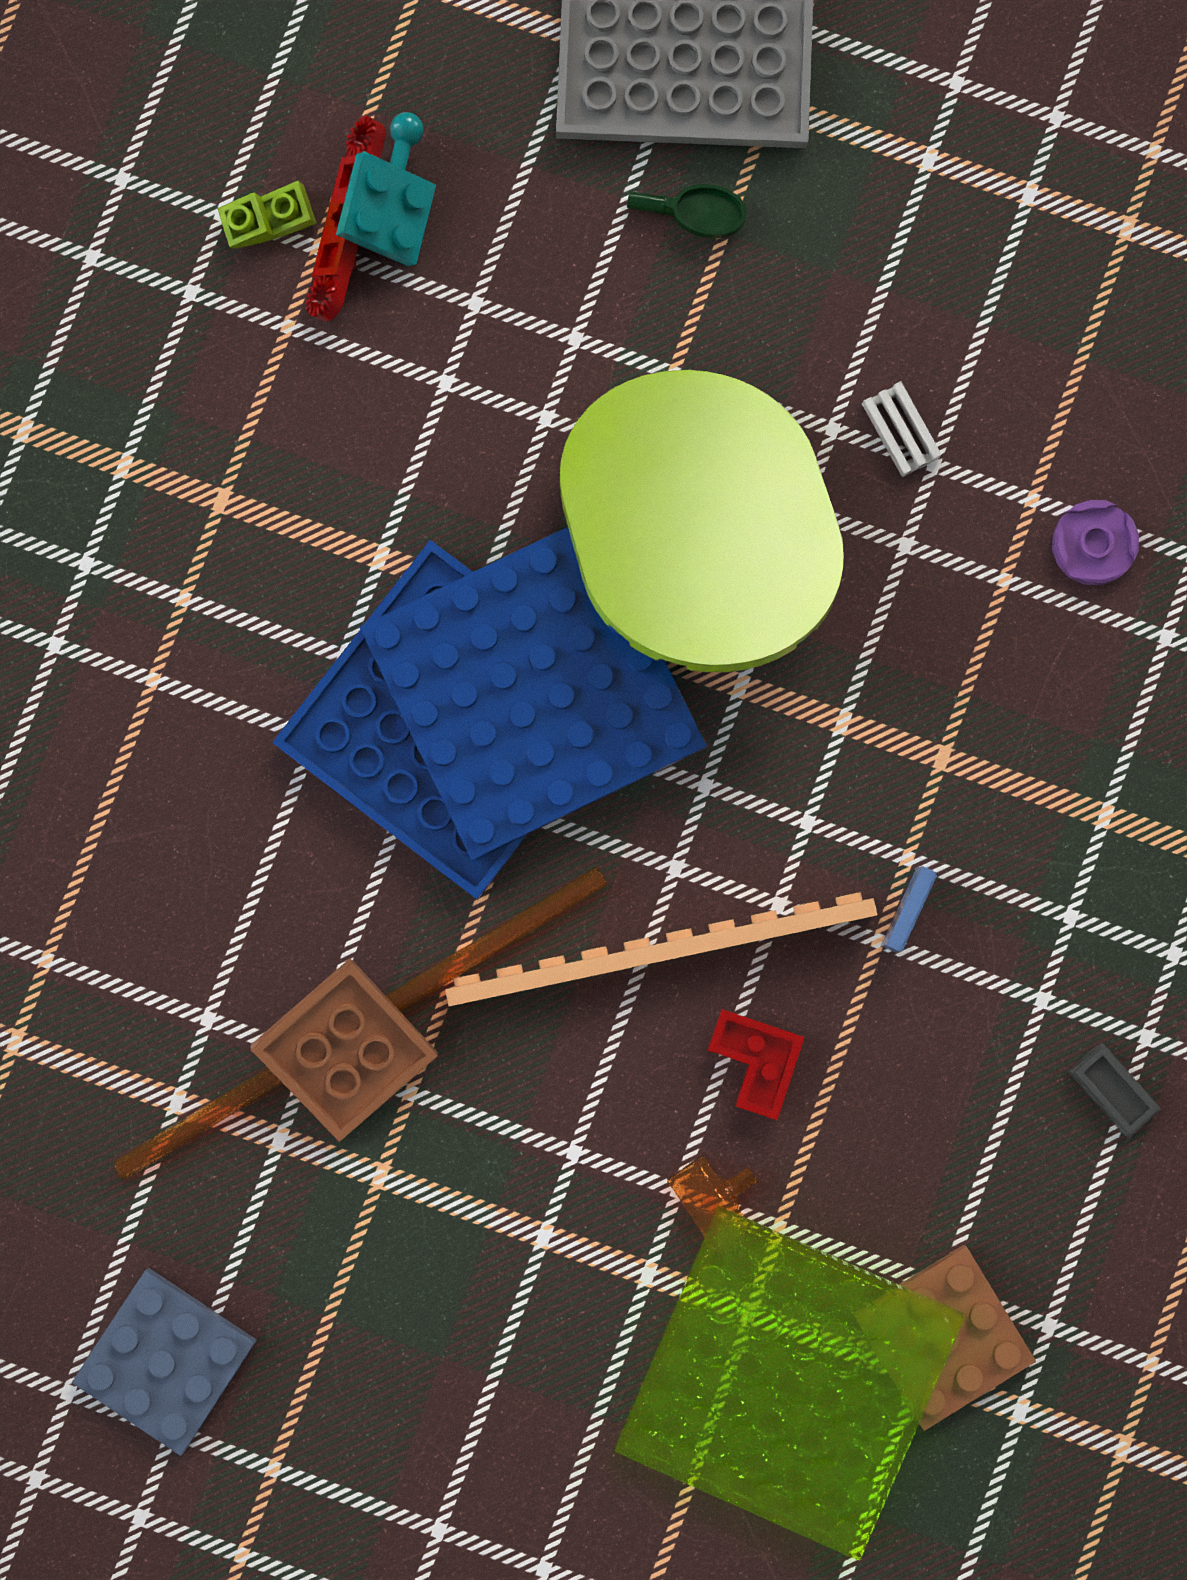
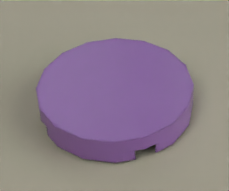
M1088 500L1074 505L1059 519L1052 534V552L1057 565L1069 578L1084 585L1100 586L1117 580L1131 567L1139 552V534L1134 520L1126 512L1124 513L1121 509L1117 508V505L1106 500Z

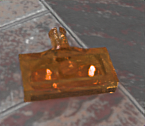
M701 1155L667 1178V1182L716 1254L753 1230L752 1225L740 1209L737 1195L758 1183V1180L754 1174L752 1175V1171L748 1166L736 1176L726 1181L725 1178L713 1170L705 1156Z

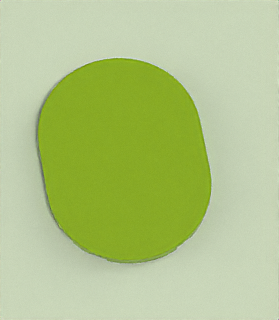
M672 370L656 372L629 380L602 395L581 415L572 428L563 450L560 466V496L585 589L595 610L608 627L612 626L630 642L631 647L657 661L663 659L675 664L687 666V670L700 672H732L762 666L796 649L797 644L807 638L814 630L818 629L832 608L839 589L843 571V542L810 441L798 422L780 403L756 387L726 375L707 371Z

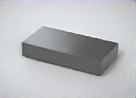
M1098 1043L1068 1070L1070 1075L1127 1138H1130L1161 1110L1103 1043Z

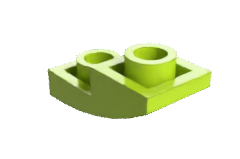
M295 181L261 197L253 192L217 208L229 247L232 249L270 241L317 224L305 187L299 181Z

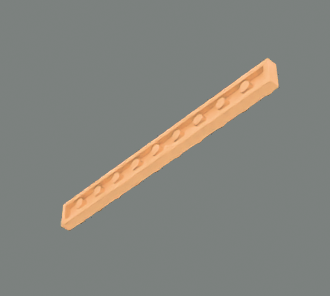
M861 892L836 897L837 906L820 909L819 902L817 901L793 906L795 915L778 918L777 912L774 910L751 915L752 924L735 928L734 919L709 924L710 933L693 936L691 928L666 933L667 942L650 945L649 937L624 942L625 951L609 955L606 946L581 951L583 960L565 963L564 955L539 960L540 969L523 973L522 965L520 964L497 969L496 979L480 981L479 973L454 978L455 987L445 989L448 1006H454L877 916L874 898L862 900Z

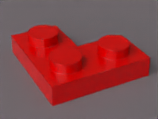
M721 1009L707 1050L748 1064L735 1106L778 1120L805 1037Z

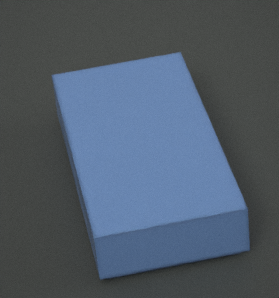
M924 866L916 868L881 943L882 947L892 952L903 951L937 877L936 872Z

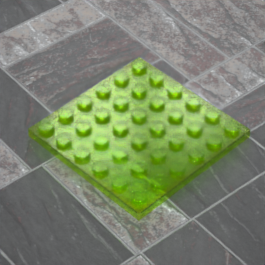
M717 1206L620 1433L614 1452L860 1561L965 1319L964 1313Z

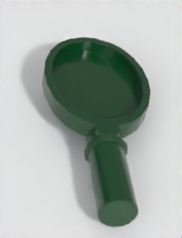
M711 184L692 185L680 191L675 198H668L667 195L663 197L629 191L627 208L659 213L662 216L671 215L679 226L696 236L725 238L738 232L745 223L746 208L744 202L734 192L721 186Z

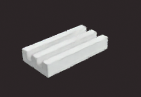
M901 381L894 384L892 388L879 392L877 396L863 401L862 406L902 478L940 458L941 452ZM896 397L926 451V455H922L892 398ZM883 404L912 456L913 462L908 464L877 406Z

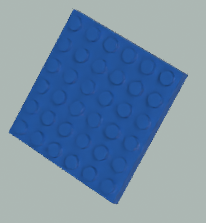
M568 527L359 626L472 861L707 747L665 660L657 661L631 647L630 642L612 626L608 627L595 610L582 580Z
M429 540L365 624L472 573V571L433 541ZM361 629L272 742L477 900L527 837L525 835L476 860H471Z

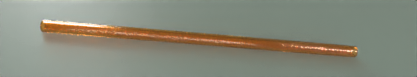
M596 866L385 996L401 1012L607 886L606 880ZM269 1068L264 1069L115 1160L113 1164L117 1173L123 1180L128 1179L283 1083Z

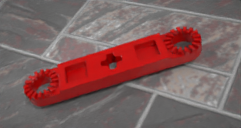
M369 116L360 117L359 122L356 121L354 123L355 128L351 127L350 129L352 135H347L349 141H346V146H348L346 148V157L341 158L311 276L314 278L313 286L309 288L311 294L307 293L306 296L309 298L305 302V305H307L306 311H308L309 315L323 322L331 321L340 312L345 300L351 273L356 266L358 245L336 235L356 154L365 151L380 158L386 137L384 125Z

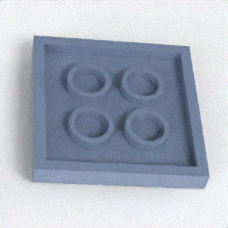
M148 1268L144 1271L71 1383L182 1456L255 1345L257 1339Z

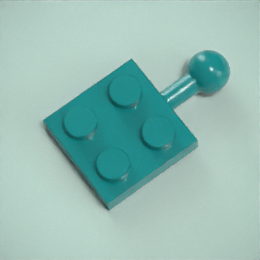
M403 112L396 115L390 124V134L395 142L390 163L365 151L356 154L336 235L409 267L417 264L436 184L405 170L411 147L420 142L424 128L418 116L410 112Z

